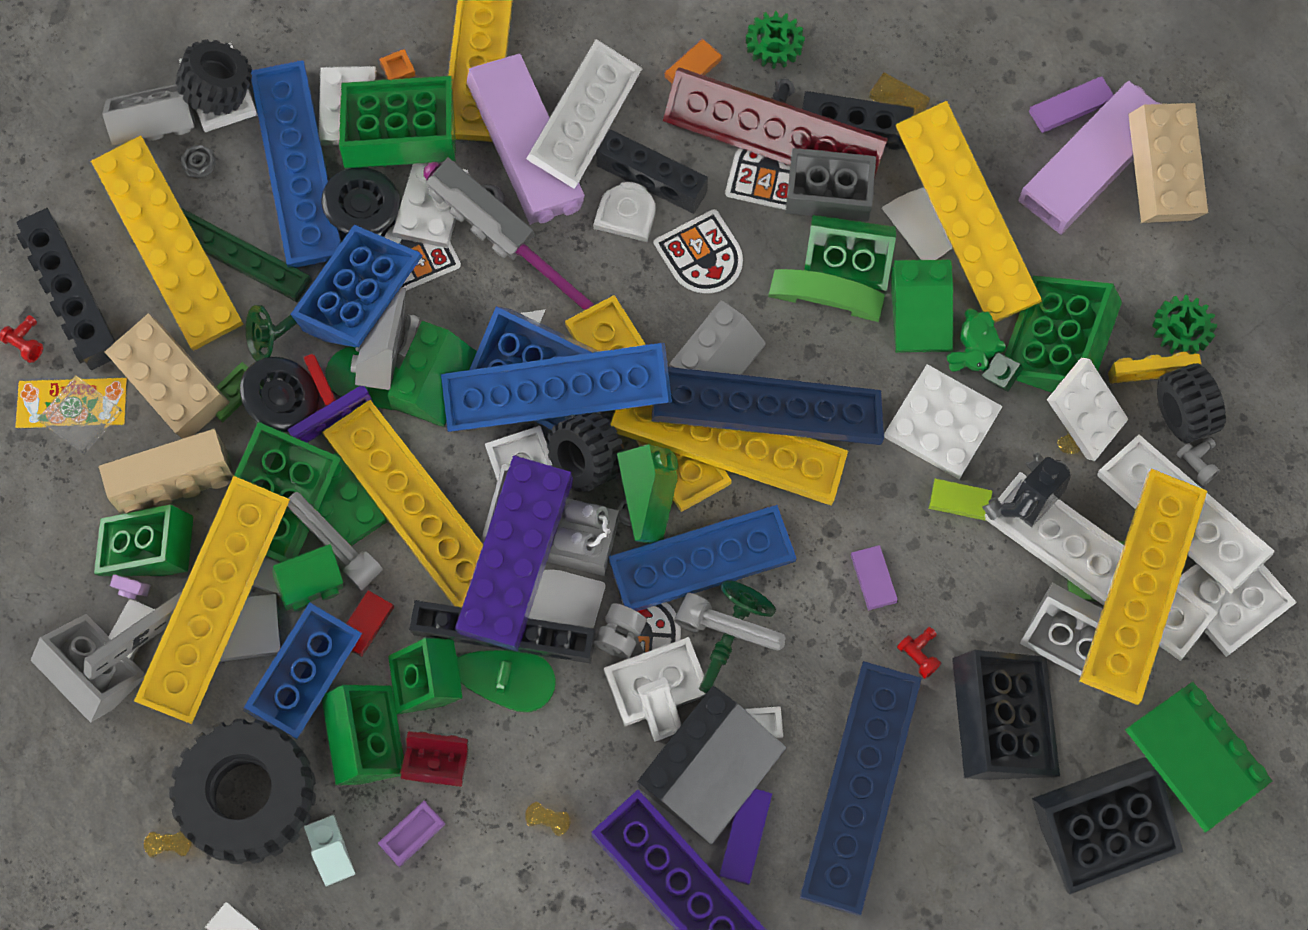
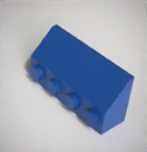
M309 602L248 699L243 711L258 720L266 722L269 726L280 728L287 735L298 739L362 633Z

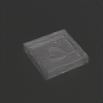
M75 376L37 419L84 455L119 416L122 410L85 381Z

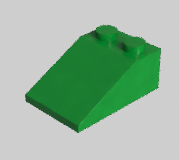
M894 260L890 277L895 352H952L953 277L951 260Z
M651 444L617 453L635 541L654 543L664 540L678 479L676 472L678 460L676 455L670 449Z
M170 504L101 518L94 574L97 576H113V574L120 576H168L188 572L193 515Z

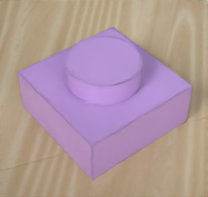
M114 574L110 583L111 587L119 589L118 595L134 600L137 595L147 596L151 586Z

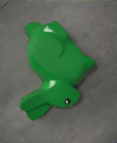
M970 308L965 311L966 320L962 325L960 340L966 349L964 352H952L947 356L951 372L959 371L964 367L972 371H985L989 366L987 359L993 358L997 352H1005L1006 349L1004 341L1000 340L994 327L991 314L989 312H977Z

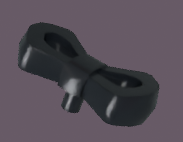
M784 78L775 81V92L771 99L786 104L787 97L795 92L793 83L789 79Z

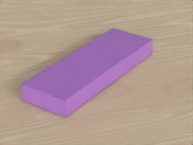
M1101 76L1030 107L1029 113L1040 131L1045 133L1102 108L1111 99L1113 93Z

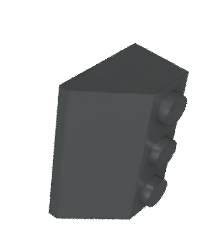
M792 148L785 213L868 222L872 209L876 156Z

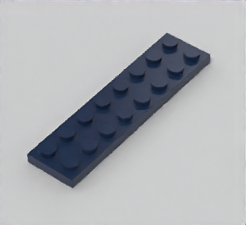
M668 367L672 403L652 405V421L874 445H881L884 440L881 390Z
M865 661L862 662L799 899L861 916L921 677Z

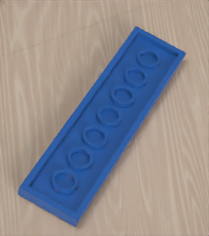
M304 60L252 70L251 81L287 266L297 268L329 261L341 244L339 230L328 221L321 205L322 192L328 182V176Z
M665 343L441 374L448 432L672 403Z

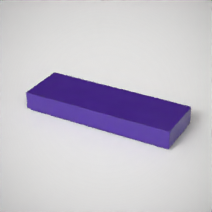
M359 386L289 428L288 432L292 437L308 443L369 400L373 402L365 386Z
M754 789L736 812L719 877L750 885L772 793Z

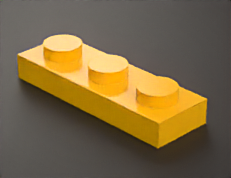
M1179 352L1170 357L1150 355L1141 360L1122 358L1113 363L1108 376L1110 384L1159 379L1161 375L1190 364L1198 363L1201 365L1202 363L1200 354H1189V352Z

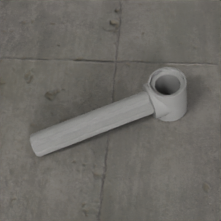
M299 492L293 493L288 498L290 501L287 507L325 545L331 544L334 555L346 566L343 569L344 575L359 590L362 591L383 571L379 563L366 551L358 553Z
M693 593L686 594L674 619L676 624L692 632H698L699 629L703 630L708 627L776 651H780L785 646L786 636L783 633L714 611L706 599Z

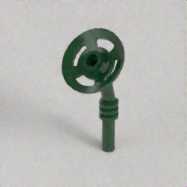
M254 305L250 308L246 317L245 333L248 349L255 361L270 357L274 341L297 324L291 314L275 326L272 324L269 313L262 305ZM261 312L266 316V319H262L260 316ZM263 347L267 348V354L261 352Z
M730 580L722 583L721 589L723 593L734 604L732 617L744 620L750 614L771 617L775 614L776 608L773 603L753 588ZM724 633L720 642H716L715 648H713L710 655L711 662L699 686V690L707 694L714 685L721 667L726 665L732 652L731 645L735 636Z

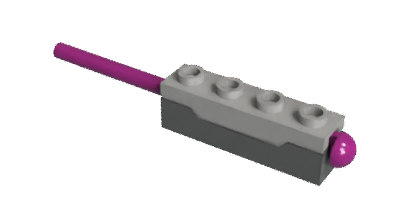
M447 157L442 164L430 162L425 166L423 174L427 180L425 183L430 189L428 194L440 205L443 201L451 207L449 212L462 223L465 219L473 226L470 230L482 241L485 238L490 240L494 244L491 248L504 259L508 256L514 260L518 255L522 256L584 311L594 306L588 298L527 246L535 236L533 229L450 158Z

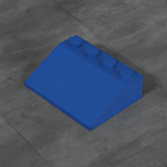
M354 225L292 311L291 316L303 332L325 342L359 348L420 261L422 254Z
M496 306L470 370L600 351L512 309ZM572 416L537 420L535 422L552 430L555 425Z

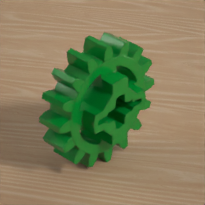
M775 11L773 17H769L767 12H765L763 20L755 17L754 25L748 26L745 40L747 53H753V61L761 59V66L763 67L767 63H771L772 69H775L776 64L780 63L785 68L787 60L794 63L796 62V55L802 54L805 37L802 36L803 28L797 27V19L789 21L787 13L783 17H779L778 11ZM758 35L761 36V37H760L761 43H758V40H757ZM790 36H791L792 41H793L792 45L789 44V42H790L789 37H790Z
M1184 295L1181 301H1179L1177 296H1173L1170 303L1165 300L1160 307L1161 309L1156 311L1154 315L1156 319L1152 323V327L1158 330L1155 332L1154 338H1162L1163 341L1160 346L1169 345V353L1173 354L1177 349L1180 352L1190 351L1191 354H1197L1199 349L1204 351L1214 339L1215 335L1213 332L1216 330L1217 324L1210 322L1214 319L1215 314H1207L1206 310L1209 305L1199 306V298L1190 302L1188 295ZM1178 311V314H1172L1170 317H1167L1169 314ZM1199 334L1201 335L1198 339L1191 341L1192 337H1197Z

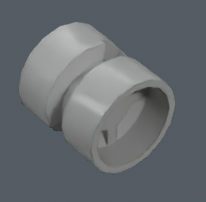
M614 603L611 604L605 617L607 626L600 628L594 644L611 655L622 659H629L636 645L634 637L641 635L647 619L629 607Z

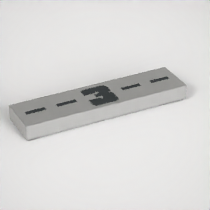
M182 592L87 656L84 660V675L92 681L165 630Z

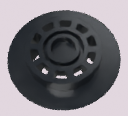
M356 167L338 172L327 182L322 192L321 205L328 221L338 230L348 234L352 227L356 225L377 234L388 228L396 219L400 209V197L396 186L386 175L372 168Z
M283 357L260 359L246 369L241 379L240 396L248 414L257 423L260 422L281 432H288L289 428L317 411L319 402L317 387L311 375L301 365Z

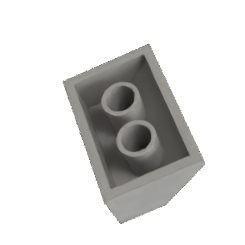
M171 85L106 99L102 115L111 144H119L121 146L140 135L143 138H147L148 141L162 138L163 134L174 132L175 135L190 132V128H194L195 125L192 104L190 102L186 103L182 99L184 95L178 93L177 85Z
M401 287L360 347H356L359 355H353L351 372L356 373L355 385L390 390L404 328L406 288Z
M721 300L670 362L669 367L742 375L764 348L766 342L744 315Z
M1052 582L1029 623L1020 644L1081 676L1103 609Z
M84 614L40 637L31 661L91 723L114 710L143 681L146 674L131 659L125 657L122 661L117 662L90 681L84 675V660L91 653L109 642L110 639L87 614Z

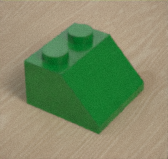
M331 544L273 566V579L286 611L292 608L294 612L303 610L310 601L320 597L323 601L329 600L340 594L338 590L343 589V580Z
M424 638L388 655L396 714L444 707L463 698L454 640Z

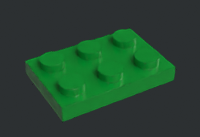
M340 459L317 512L353 546L387 523V520L344 461Z

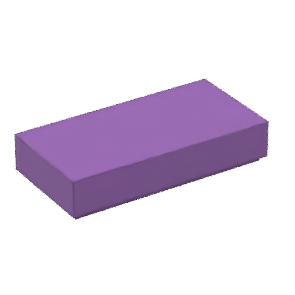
M880 545L852 552L850 556L868 611L897 603L898 599Z
M423 801L381 839L378 844L400 867L446 824Z

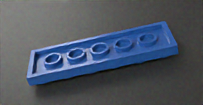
M777 505L608 557L623 605L635 611L684 597L687 593L694 594L720 586L727 580L736 581L794 563L797 559Z

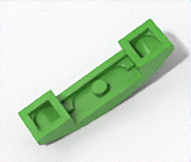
M776 269L768 297L796 303L797 299L849 310L852 311L851 316L879 322L885 294L866 285L838 276L805 270Z

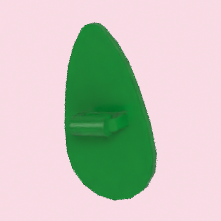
M345 347L336 352L328 361L325 370L326 380L332 392L340 398L359 387V385H355L356 373L351 372L353 355H359L356 347ZM395 366V370H394V374H393V379H392L391 386H392V384H393V382H394V380H395V377H396V375H397V373H398V371H399V369H398L396 366ZM365 386L373 400V404L377 408L394 410L390 406L389 390Z
M490 650L472 652L457 657L460 683L475 694L501 707L517 712H533L545 706L555 692L556 677L552 666L538 655Z

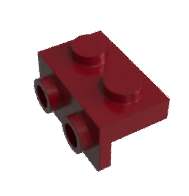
M408 731L406 736L407 747L401 768V779L462 787L468 762V739L454 735L444 736L427 732Z

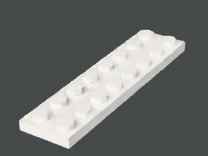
M1020 472L1001 494L998 500L1002 505L1003 503H1011L1022 482L1027 477ZM1059 499L1032 528L1018 517L1000 516L995 520H990L987 514H985L986 521L1099 603L1105 604L1124 545ZM1178 584L1159 646L1181 661L1218 612Z

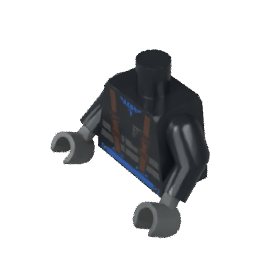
M1034 453L1033 457L1035 459L1025 463L1032 472L1022 482L1011 503H1003L1002 505L998 498L994 497L988 501V505H984L982 508L990 520H995L1000 516L1018 517L1032 528L1065 493L1072 475L1069 467L1061 460H1054L1049 456L1044 459L1040 453Z

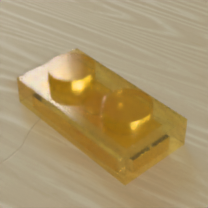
M883 72L869 94V98L876 102L914 107L913 116L923 112L931 99Z

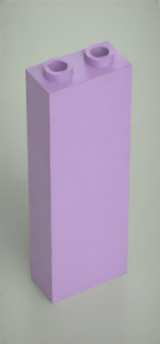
M521 54L469 68L467 85L529 224L536 222L546 223L552 220L554 216L560 214L571 215L581 208L585 197L580 184L578 183L574 189L526 159L550 118Z
M1127 81L1023 188L1018 201L1062 235L1134 160L1128 114L1144 104L1161 103L1154 101L1146 95L1139 86H1135L1130 81Z

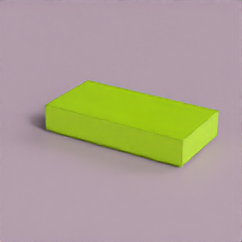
M935 478L928 509L986 521V513L982 506L989 504L988 501L992 497V490Z

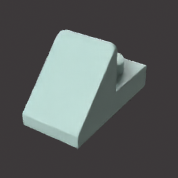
M334 815L304 826L312 848L311 855L325 886L356 875Z

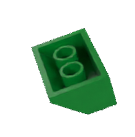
M812 215L804 270L842 277L873 289L887 291L896 241V227Z
M421 321L389 390L388 398L391 408L445 427L447 421L441 374L470 370L477 351L448 329Z
M341 685L326 693L322 698L335 784L361 785L401 776L404 754L392 686Z

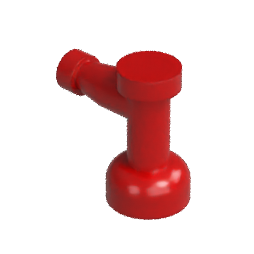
M28 315L25 321L15 329L6 326L0 332V341L5 344L10 343L21 350V357L28 363L35 362L43 352V344L34 339L26 341L23 339L31 327L38 323L31 315Z
M928 627L924 630V633L915 639L908 635L897 646L900 652L905 651L920 666L919 674L925 680L942 664L938 658L934 656L928 658L921 651L930 640L937 636L935 630L931 627Z

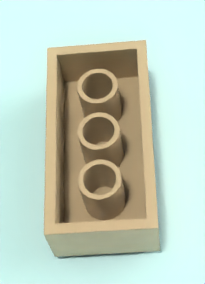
M1195 103L1144 104L1129 113L1141 223L1192 221L1207 214L1208 206Z
M149 313L105 351L170 428L183 439L195 435L216 416L217 412L224 409L230 403L167 330Z
M215 429L99 466L107 498L120 514L140 511L153 506L169 505L172 503V500L181 497H195L200 494V491L227 486L234 476L227 449Z

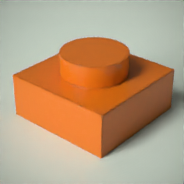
M405 49L379 59L388 80L407 79L416 76Z

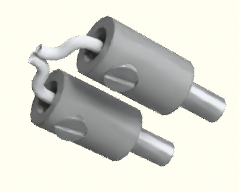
M575 500L571 501L568 505H565L562 515L566 516L568 522L599 529L602 528L605 533L600 534L596 538L593 533L562 527L557 530L553 542L559 550L587 556L592 555L601 539L608 537L610 529H607V508Z

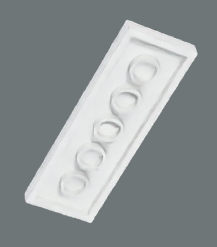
M596 39L526 159L575 189L642 68Z
M1140 435L1135 437L1098 471L1097 475L1135 509L1147 474L1151 469L1201 488ZM1207 493L1188 556L1232 594L1273 555L1274 550Z

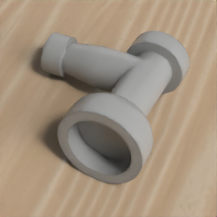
M1210 437L1206 438L1203 443L1196 447L1188 443L1176 454L1180 459L1184 458L1198 473L1197 481L1202 486L1207 485L1220 472L1217 466L1213 464L1206 465L1200 459L1208 450L1216 446L1215 441Z

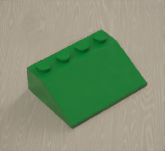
M452 76L341 83L339 148L344 168L444 162L447 157L452 161H456Z
M1033 275L1032 280L1042 301L1020 311L1004 355L1021 364L1024 368L1016 381L1053 393L1081 358L1090 359L1096 370H1099L1122 303L1113 283Z
M258 422L234 476L287 499L293 493L299 492L318 511L341 457ZM286 507L266 553L267 557L280 562L299 555L310 530L288 507Z
M1193 681L1125 729L1205 833L1273 782L1264 766L1257 762L1247 749L1244 741L1237 737L1227 724L1224 716L1217 712L1207 699L1204 691L1198 688Z

